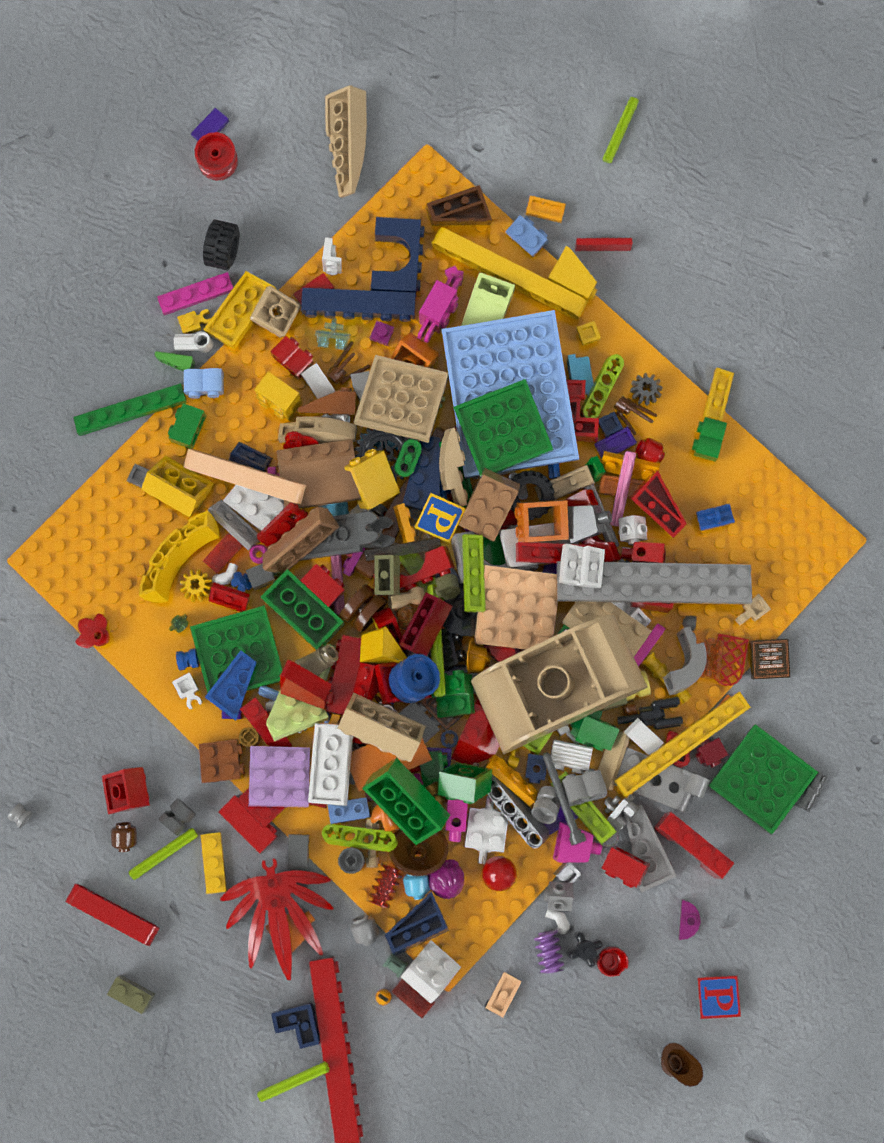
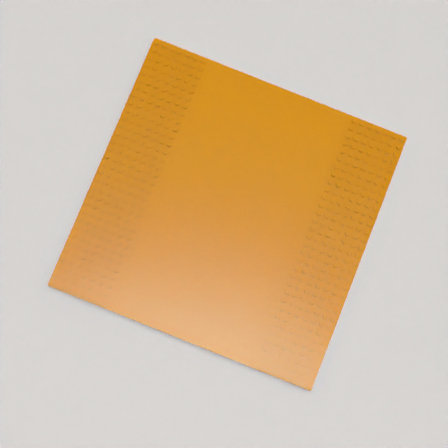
M428 144L424 145L332 237L333 245H336V257L342 258L341 274L329 275L323 272V246L278 290L298 302L293 293L324 273L335 289L371 291L372 270L399 271L408 264L411 257L408 249L402 244L375 241L376 217L421 220V226H424V238H420V244H423V256L419 255V262H422V272L418 273L417 280H421L420 291L416 292L415 320L411 319L410 322H402L399 319L382 321L381 318L363 320L362 317L344 319L343 316L329 319L321 315L309 318L302 315L300 307L285 336L289 339L293 337L300 344L298 346L303 351L306 349L313 355L314 364H318L335 391H340V388H352L351 392H354L351 379L347 380L344 384L340 382L336 385L327 375L329 369L335 364L351 341L354 342L339 365L351 353L354 352L355 356L343 368L346 371L345 377L366 365H370V368L364 372L369 371L370 373L375 355L391 358L403 337L410 332L417 337L422 327L419 324V311L436 280L444 284L447 282L445 270L456 266L459 271H464L462 286H459L457 290L458 307L454 314L451 313L448 319L450 321L446 328L462 325L473 288L481 272L432 247L431 243L441 227L547 280L558 261L543 247L532 257L509 237L505 231L514 221L484 194L483 196L492 218L491 225L432 226L426 210L427 203L475 186ZM514 290L505 318L555 309ZM595 295L593 300L589 299L579 319H573L555 310L566 379H569L566 362L568 355L575 354L576 358L589 357L593 383L609 356L618 354L623 358L624 366L597 417L599 419L612 412L616 413L617 410L614 406L622 396L638 404L639 398L633 399L632 396L635 393L630 392V388L633 387L631 383L633 380H636L637 375L643 378L644 373H647L648 378H650L654 374V381L660 379L658 385L662 386L663 389L660 391L661 397L656 398V403L650 401L649 405L646 406L645 401H642L639 404L656 413L657 417L639 410L653 420V423H650L633 411L628 415L623 414L636 431V435L633 433L632 435L637 444L618 454L624 455L625 451L635 453L640 440H645L646 438H652L663 444L665 456L662 462H660L659 473L687 525L673 538L631 499H626L623 517L632 515L646 517L647 540L640 542L665 544V563L751 565L752 599L760 594L771 608V610L755 622L750 617L740 626L735 619L746 611L742 607L745 604L674 603L673 609L669 613L640 609L651 620L646 626L652 631L657 623L665 628V631L647 656L654 652V656L662 664L665 663L667 665L666 667L669 672L682 669L685 657L677 637V633L684 628L682 625L684 617L690 615L697 616L694 632L696 643L704 642L706 647L707 660L705 669L700 678L686 689L692 695L690 699L684 704L679 700L680 705L678 707L664 709L665 719L682 716L683 724L679 727L658 730L654 729L653 725L647 726L664 742L662 744L664 745L666 744L668 731L671 730L678 734L705 716L732 687L719 684L712 675V663L718 633L749 639V641L777 639L866 543V538L726 411L724 412L722 422L727 423L716 462L693 456L695 450L691 449L694 439L699 437V433L696 430L699 421L703 422L702 418L708 395ZM277 308L272 309L274 316L279 315ZM376 321L394 327V332L388 346L370 340V335ZM595 321L601 340L583 346L576 328ZM254 322L235 349L224 344L200 368H219L223 370L224 394L219 395L218 398H209L208 395H202L200 398L192 399L186 396L187 403L185 404L201 409L207 415L193 450L229 460L230 453L238 442H241L272 457L273 459L269 467H276L277 472H279L276 451L284 450V443H280L278 439L280 423L296 422V417H322L324 415L297 413L296 411L289 421L286 418L282 420L274 414L273 409L270 407L266 409L258 403L259 400L256 398L257 395L254 389L267 372H270L299 392L302 400L300 407L317 400L303 377L298 380L271 356L270 351L283 337L276 336ZM442 330L440 334L434 331L430 341L426 343L440 353L432 369L448 373ZM616 359L611 361L613 363V366L608 371H612L613 367L618 366L616 364ZM605 374L602 376V382L609 385L610 377ZM449 377L443 394L445 401L441 402L442 408L438 410L432 434L437 426L446 430L455 428L456 425ZM643 387V390H644V391H645V390H648V391H649L650 388H649V387H648V388ZM600 391L594 392V399L596 401H601L602 399ZM357 397L355 401V415H349V423L354 424L356 413L360 404ZM581 400L580 410H581V407L583 406L585 400ZM593 404L590 409L586 410L588 412V417L593 415V413H591L592 408L594 406L598 407V405ZM178 405L154 413L7 559V563L78 632V621L80 619L89 618L94 620L98 613L102 614L108 622L106 630L109 632L110 639L104 646L98 647L94 645L93 647L199 750V744L239 740L241 730L247 727L254 729V727L243 713L242 719H236V721L234 719H222V710L205 698L207 689L200 663L197 668L187 667L185 670L179 671L176 652H188L189 649L195 648L190 626L239 613V611L209 602V597H205L204 594L202 595L203 601L201 602L197 597L195 602L191 601V596L186 599L184 597L186 592L180 591L184 587L180 584V581L187 580L184 578V574L191 576L190 570H193L196 575L197 570L200 569L202 574L207 573L209 575L207 579L212 580L215 574L226 572L229 563L237 565L236 572H241L242 576L246 573V570L260 564L254 563L250 558V550H247L217 522L220 538L200 547L185 561L173 580L168 602H150L139 596L142 577L147 574L150 567L149 561L166 537L176 528L181 529L189 523L188 520L207 511L218 501H223L236 485L196 472L213 482L214 485L199 510L191 517H188L141 490L140 487L127 482L134 464L150 470L165 455L184 466L189 448L172 443L168 435L170 426L174 425L176 421V411L182 406ZM617 416L623 429L626 428L627 426L625 425V423L619 416ZM356 425V441L361 439V433L368 434L367 427ZM598 427L597 442L605 438L600 427ZM576 441L579 460L559 463L560 476L585 466L591 457L598 456L601 462L602 459L594 446L597 442ZM353 442L354 448L360 447L357 442ZM385 448L384 453L387 458V456L390 455V453H388ZM394 449V457L398 458L399 450L396 451ZM393 459L389 463L390 467L396 463V460ZM548 465L515 470L514 472L521 473L525 470H533L546 476L549 481L552 480L549 478ZM610 472L604 473L605 475L620 477V475ZM511 473L504 474L503 476L509 479ZM480 476L470 478L473 491ZM397 477V486L399 490L401 489L407 477H404V480H401L399 477ZM600 480L594 484L597 493L599 492ZM526 484L528 497L524 500L519 499L520 502L539 501L534 488L537 485ZM584 488L556 500H565L584 490ZM451 493L447 494V500H453ZM598 494L604 510L610 511L612 515L615 496ZM396 495L381 504L389 509ZM360 500L348 501V511L350 512L354 509ZM730 504L735 520L734 523L704 531L700 530L696 512ZM553 506L541 518L529 520V526L554 523ZM309 507V508H303V509H304L305 511H307V512H308V515H309V512H310L313 508H315V507ZM234 511V512H235L237 515H239L252 529H254L257 533L260 532V530H259L258 528H256V527H255L254 525H252L249 521H247L245 518H243L240 514H238L236 511ZM412 517L408 518L410 526L415 527L417 520ZM458 524L454 535L466 532L464 527ZM611 525L619 543L617 549L621 556L622 547L633 548V545L620 541L619 526ZM414 528L416 534L414 537L415 541L405 544L411 543L414 546L429 547V551H431L443 542L439 538ZM400 532L394 543L403 544ZM602 533L597 535L600 539L605 541V538ZM261 551L256 553V557L258 558L263 556V552ZM346 554L341 555L343 584L345 585L343 587L345 590L344 606L365 584L374 589L372 599L377 596L375 595L374 577L369 580L357 572H354L352 576L343 573L345 569L343 564L348 557ZM312 559L299 561L289 571L301 580L312 568ZM623 559L624 561L628 560L630 563H632V559ZM400 564V573L410 576L404 566ZM544 565L538 566L534 572H543ZM277 573L278 576L274 577L275 580H277L282 574ZM196 582L193 583L194 588L198 589L200 587ZM231 583L224 585V586H227V587H230V588H233V589H236V590H237V587H238V586L233 587V586L231 585ZM271 585L256 591L253 587L250 590H245V593L250 594L247 610L264 605L266 607L282 669H284L288 659L295 662L297 659L316 651L261 599V596ZM403 589V590H400V593L408 592V591H405V589ZM558 601L554 636L563 627L562 621L576 603L575 601ZM412 609L406 610L409 611V613L415 614V612H413ZM342 619L345 625L327 644L336 646L338 639H342V635L361 638L363 633L376 630L374 622L360 634L353 628L354 620L346 622ZM404 619L402 623L397 622L402 637L411 622L407 619ZM475 635L471 637L463 636L462 644L466 654H468L470 640L472 638L475 639ZM722 637L725 642H727L728 640L731 639V638ZM719 639L718 647L723 644L721 639ZM733 640L727 644L731 650L736 647ZM736 640L738 644L744 642L741 640ZM749 642L743 674L750 668ZM746 643L741 646L743 651L745 650ZM725 646L719 649L723 655L729 652ZM739 649L733 651L736 658L742 655ZM487 652V656L491 659L489 666H485L484 670L497 664L489 652ZM717 652L716 660L721 657L718 652ZM731 654L725 657L728 663L734 660ZM743 657L738 660L741 663V665L743 662ZM723 659L717 662L720 668L727 665ZM737 662L730 665L734 671L740 668ZM640 664V671L644 670L647 674L651 694L643 697L636 695L635 699H631L634 700L638 714L640 707L650 706L654 700L676 697L675 695L670 696L665 684L658 677H653V673L645 665ZM715 665L714 671L717 672L719 669ZM332 666L328 674L327 682H329L330 677L334 676L335 670L332 669ZM729 667L722 670L726 676L732 673ZM741 670L736 673L738 677L741 674ZM721 672L716 674V677L719 681L724 679ZM187 673H191L199 691L195 692V695L202 700L201 705H199L197 700H193L191 702L192 710L187 707V697L181 699L172 681ZM734 675L728 678L731 683L737 681ZM280 682L267 685V687L280 691ZM260 688L246 691L242 707L256 697L266 709V703L271 700L259 695L258 691ZM380 692L377 693V695L382 700ZM473 694V695H474V705H475V703H476V701H477V699H478L477 694ZM373 698L372 701L378 704V702L376 701V699ZM398 702L390 703L389 705H394L397 713H400L410 703ZM623 706L603 711L600 720L615 725L620 729V732H624L632 724L618 725L617 717L626 716L623 712ZM426 710L424 713L430 718L431 714ZM470 714L464 715L448 729L457 734L458 741ZM315 725L307 728L306 731L303 730L301 733L297 732L286 736L293 745L291 747L310 748L309 785ZM440 725L438 726L440 731L425 744L426 747L447 748L441 743V735L445 730ZM556 730L553 731L538 755L543 756L544 753L551 755L553 740L575 743L566 733L560 736ZM446 734V740L444 742L446 744H448V742L450 744H453L454 735L451 734L449 736V734ZM261 738V739H260V742H259V744H258L257 746H268V745H267V744L265 743V741ZM630 738L628 748L648 755ZM457 744L454 747H452L451 757L454 753ZM242 745L243 755H240V763H244L245 774L241 775L242 779L230 781L244 793L249 788L250 748ZM499 746L496 755L507 764L511 751L503 754ZM524 746L517 748L515 757L520 758L516 769L510 768L517 771L538 792L543 786H552V780L547 768L545 781L541 780L540 784L530 783L529 779L525 778L528 754L535 753ZM593 748L589 769H594L595 771L599 769L605 749L600 751ZM451 759V765L457 762ZM489 759L480 762L479 767L485 766ZM538 765L533 766V771L538 773L540 767ZM564 767V770L556 769L558 777L565 771L568 774H576V776L583 775L573 773L572 768ZM349 784L348 800L366 798L364 790L359 792L356 784ZM614 785L612 791L607 790L606 797L592 801L606 819L613 811L609 814L605 812L607 806L604 801L608 797L614 799L618 796L621 799L618 802L620 804L624 798H627L624 797L616 785ZM485 795L473 804H468L466 829L469 808H485L488 795ZM448 799L440 803L446 811ZM374 801L368 802L370 812L377 805ZM494 803L493 809L501 812ZM310 804L309 807H286L272 821L288 838L289 834H308L309 858L368 916L373 917L376 924L385 933L423 900H414L413 897L406 895L403 878L407 874L400 871L392 863L389 852L376 850V857H379L378 867L367 868L366 857H368V849L357 848L365 856L364 867L361 871L353 874L345 873L338 865L339 854L346 848L354 847L331 845L325 842L322 830L326 825L330 824L328 804L326 809ZM371 818L336 823V825L366 828L367 819ZM453 818V822L458 823L460 819ZM579 818L575 819L577 828L590 832ZM378 820L379 829L377 830H384L381 820ZM508 821L504 853L496 851L487 852V860L494 856L509 858L516 867L517 877L511 888L496 892L489 889L482 879L484 864L478 863L480 851L464 847L466 831L461 832L460 842L449 841V831L446 830L445 823L441 831L448 842V856L446 860L451 859L459 863L464 873L465 884L460 894L455 898L443 899L433 893L449 931L405 952L414 960L430 941H433L457 962L461 968L444 990L446 992L452 990L549 885V881L552 882L556 877L553 873L564 863L553 859L558 830L549 835L547 841L540 847L532 848ZM334 831L328 834V836L331 837L332 834H335ZM348 833L345 836V840H352L355 834ZM369 835L364 838L365 843H368ZM390 838L384 841L385 845L390 841Z

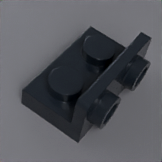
M445 628L442 629L444 671L456 666H467V654L462 644L463 636L450 633Z

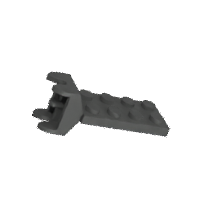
M370 512L333 516L340 527L300 561L363 552V548L378 549L388 547L394 543L395 538L390 535H383L382 531L393 525L394 521L391 518L379 517Z

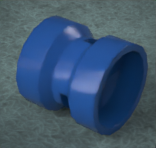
M196 648L189 649L188 652H176L179 671L185 670L187 667H199Z

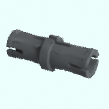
M817 773L810 786L806 788V793L798 805L800 808L803 807L804 810L810 812L816 798L821 795L820 790L828 778L826 775L823 776L822 773Z

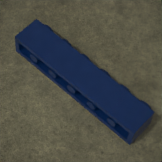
M302 288L301 311L302 315L309 318L321 315L329 319L343 316L344 319L362 317L363 320L381 318L382 321L399 319L402 322H410L411 319L415 320L416 293Z

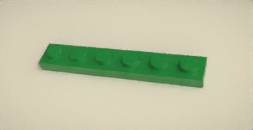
M180 383L74 416L73 418L77 434L82 436L187 403L183 386Z

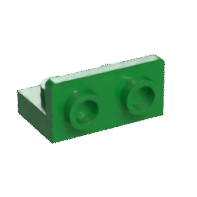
M442 750L430 751L429 754L432 760L420 765L424 787L439 781V772L444 770L445 766H448L447 756L442 754Z

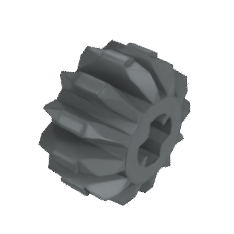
M644 373L643 378L637 375L636 380L632 381L631 385L633 387L630 388V392L635 393L632 396L633 399L639 398L638 404L645 401V405L648 406L650 401L656 403V398L661 397L660 391H662L663 387L658 385L660 379L653 380L654 374L650 378H648L647 373ZM643 387H645V388H648V387H649L650 390H649V391H648V390H645V391H644V390H643Z

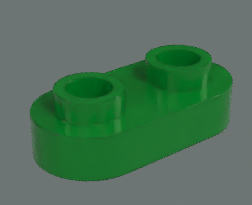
M407 440L401 447L394 467L395 472L401 477H407L414 472L422 450L417 440ZM409 446L414 448L413 453L408 452ZM402 464L407 465L406 471L401 469Z

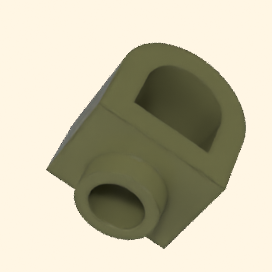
M446 574L436 578L437 587H435V591L439 598L443 597L445 600L459 595L460 586L456 575Z

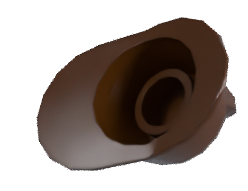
M669 1043L664 1047L660 1057L664 1073L669 1077L675 1078L685 1086H697L703 1079V1068L700 1062L678 1043Z

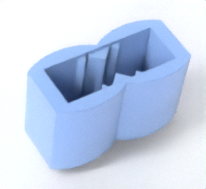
M219 368L184 370L185 395L192 399L200 398L202 395H208L209 398H218L219 395H223V370Z

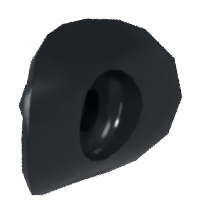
M459 583V595L453 599H444L446 603L453 607L443 627L450 633L471 637L475 635L478 612H465L464 583Z

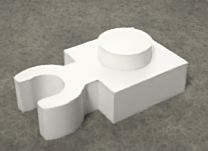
M187 673L172 681L180 698L184 699L187 697L186 704L189 709H193L191 705L193 700H197L199 705L202 704L201 698L195 695V692L199 691L191 673Z

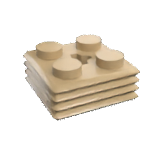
M269 286L264 290L250 316V320L281 338L288 332L301 304L274 287ZM277 308L279 315L274 316L272 309Z

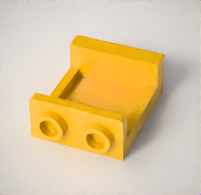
M368 450L363 457L353 458L349 461L350 464L344 466L346 471L351 472L361 496V500L358 501L360 509L370 510L400 493L384 451Z

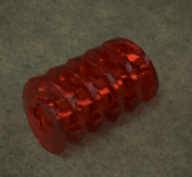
M381 863L380 865L384 870H378L377 873L382 877L374 879L378 885H372L371 888L376 892L369 893L368 895L372 900L366 901L383 908H390L386 901H393L394 898L390 893H396V890L392 886H399L400 883L396 878H402V875L398 872L400 870Z

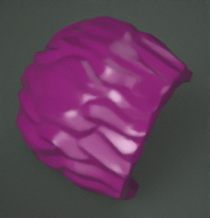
M451 859L446 860L439 870L428 875L430 889L436 896L443 899L457 897L465 884L464 873L459 863Z

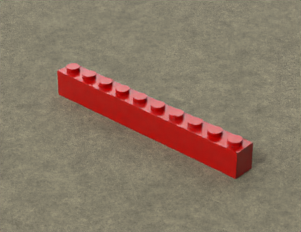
M334 957L311 960L309 965L323 1062H327L330 1069L329 1072L325 1073L334 1140L335 1143H361L360 1137H364L363 1126L358 1124L357 1116H361L359 1103L355 1104L354 1096L358 1095L357 1085L352 1083L351 1075H355L353 1062L349 1063L348 1056L352 1054L351 1044L346 1042L345 1034H349L347 1021H343L342 1015L346 1013L344 1001H340L339 993H343L341 981L337 980V973H340L339 962L335 961Z

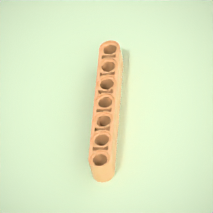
M188 449L183 466L186 469L297 504L302 503L306 489L305 484L193 449Z

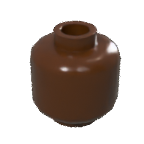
M130 822L116 823V826L111 829L112 847L118 849L119 852H129L130 848L137 845L136 827L131 825Z

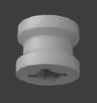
M19 803L12 809L7 819L16 822V826L21 828L28 822L33 813L30 810L26 811L24 805Z

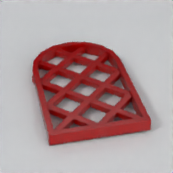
M718 633L712 663V675L719 684L732 686L742 678L749 639ZM722 637L731 638V639L728 640L727 642H725ZM719 639H721L723 644L718 647ZM733 640L736 647L731 650L727 644ZM736 640H741L744 642L738 644ZM746 643L745 650L743 651L741 646ZM723 646H725L729 651L725 655H723L719 650ZM739 649L742 655L736 658L733 651ZM717 652H718L721 657L716 660V656H717ZM729 654L734 658L730 663L725 658ZM743 657V662L741 665V663L738 660ZM721 659L727 664L723 668H720L717 663ZM737 662L740 668L734 671L730 665ZM715 665L719 669L717 672L714 671ZM727 667H729V669L732 672L728 676H726L722 671ZM741 670V674L738 677L736 673ZM719 672H721V674L724 677V679H722L721 681H719L716 677V674H718ZM732 675L737 679L734 683H731L728 679Z

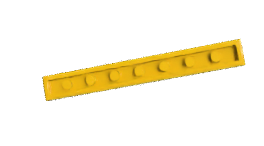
M740 691L735 693L619 776L614 782L624 797L629 796L751 708Z

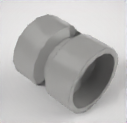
M541 787L532 808V816L541 823L552 824L555 822L561 807L554 787Z

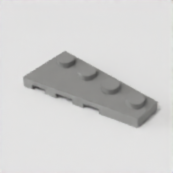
M640 804L637 806L639 811L631 819L625 813L624 815L625 820L628 822L627 829L633 855L650 864L640 884L642 893L677 875L643 805Z

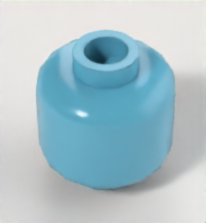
M407 874L404 876L403 883L406 895L413 897L414 900L425 898V894L430 891L428 875L412 876Z

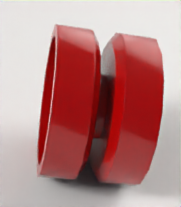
M218 132L208 133L198 140L194 151L202 174L208 179L215 181L231 177L238 165V156L232 140L225 134Z

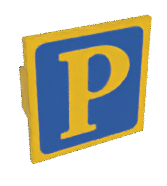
M430 493L414 528L450 543L466 508Z

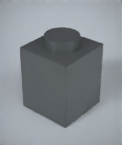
M263 563L246 570L255 591L273 584L276 581L274 577L278 576L277 573L265 571Z

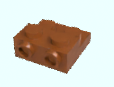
M239 740L199 744L202 783L242 779L241 775L245 774L244 763H240L243 747Z

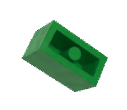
M183 403L181 408L179 407L176 411L174 425H171L168 430L170 441L193 449L207 416L205 411Z
M588 715L575 721L570 733L576 737L575 741L586 745L589 742L597 750L603 751L607 749L611 751L620 729L613 724Z

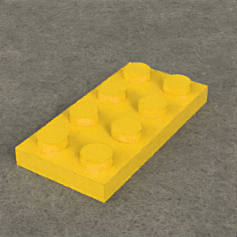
M245 271L205 326L204 332L235 349L254 323L250 320V316L264 290L269 286L275 289L276 287Z

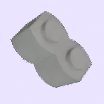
M589 769L584 771L583 775L577 776L576 774H569L564 777L565 779L561 783L569 806L598 800L607 795V789L600 770Z

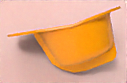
M473 638L470 640L467 654L468 674L481 673L484 671L485 666H489L491 659L487 656V649L475 644Z

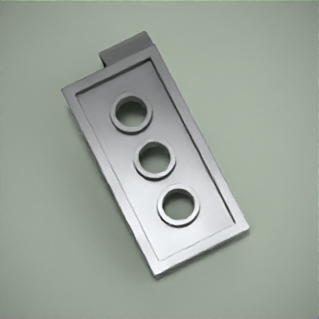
M627 747L617 778L648 755ZM670 765L658 774L661 779L658 785L654 786L650 780L634 791V793L685 813L691 794L703 799L710 780ZM671 782L678 784V790L675 793H671L669 790Z

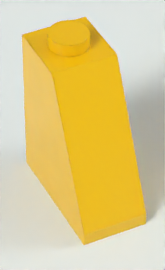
M566 246L550 273L548 280L583 297L588 303L589 299H594L598 291L595 289L597 281L570 247Z

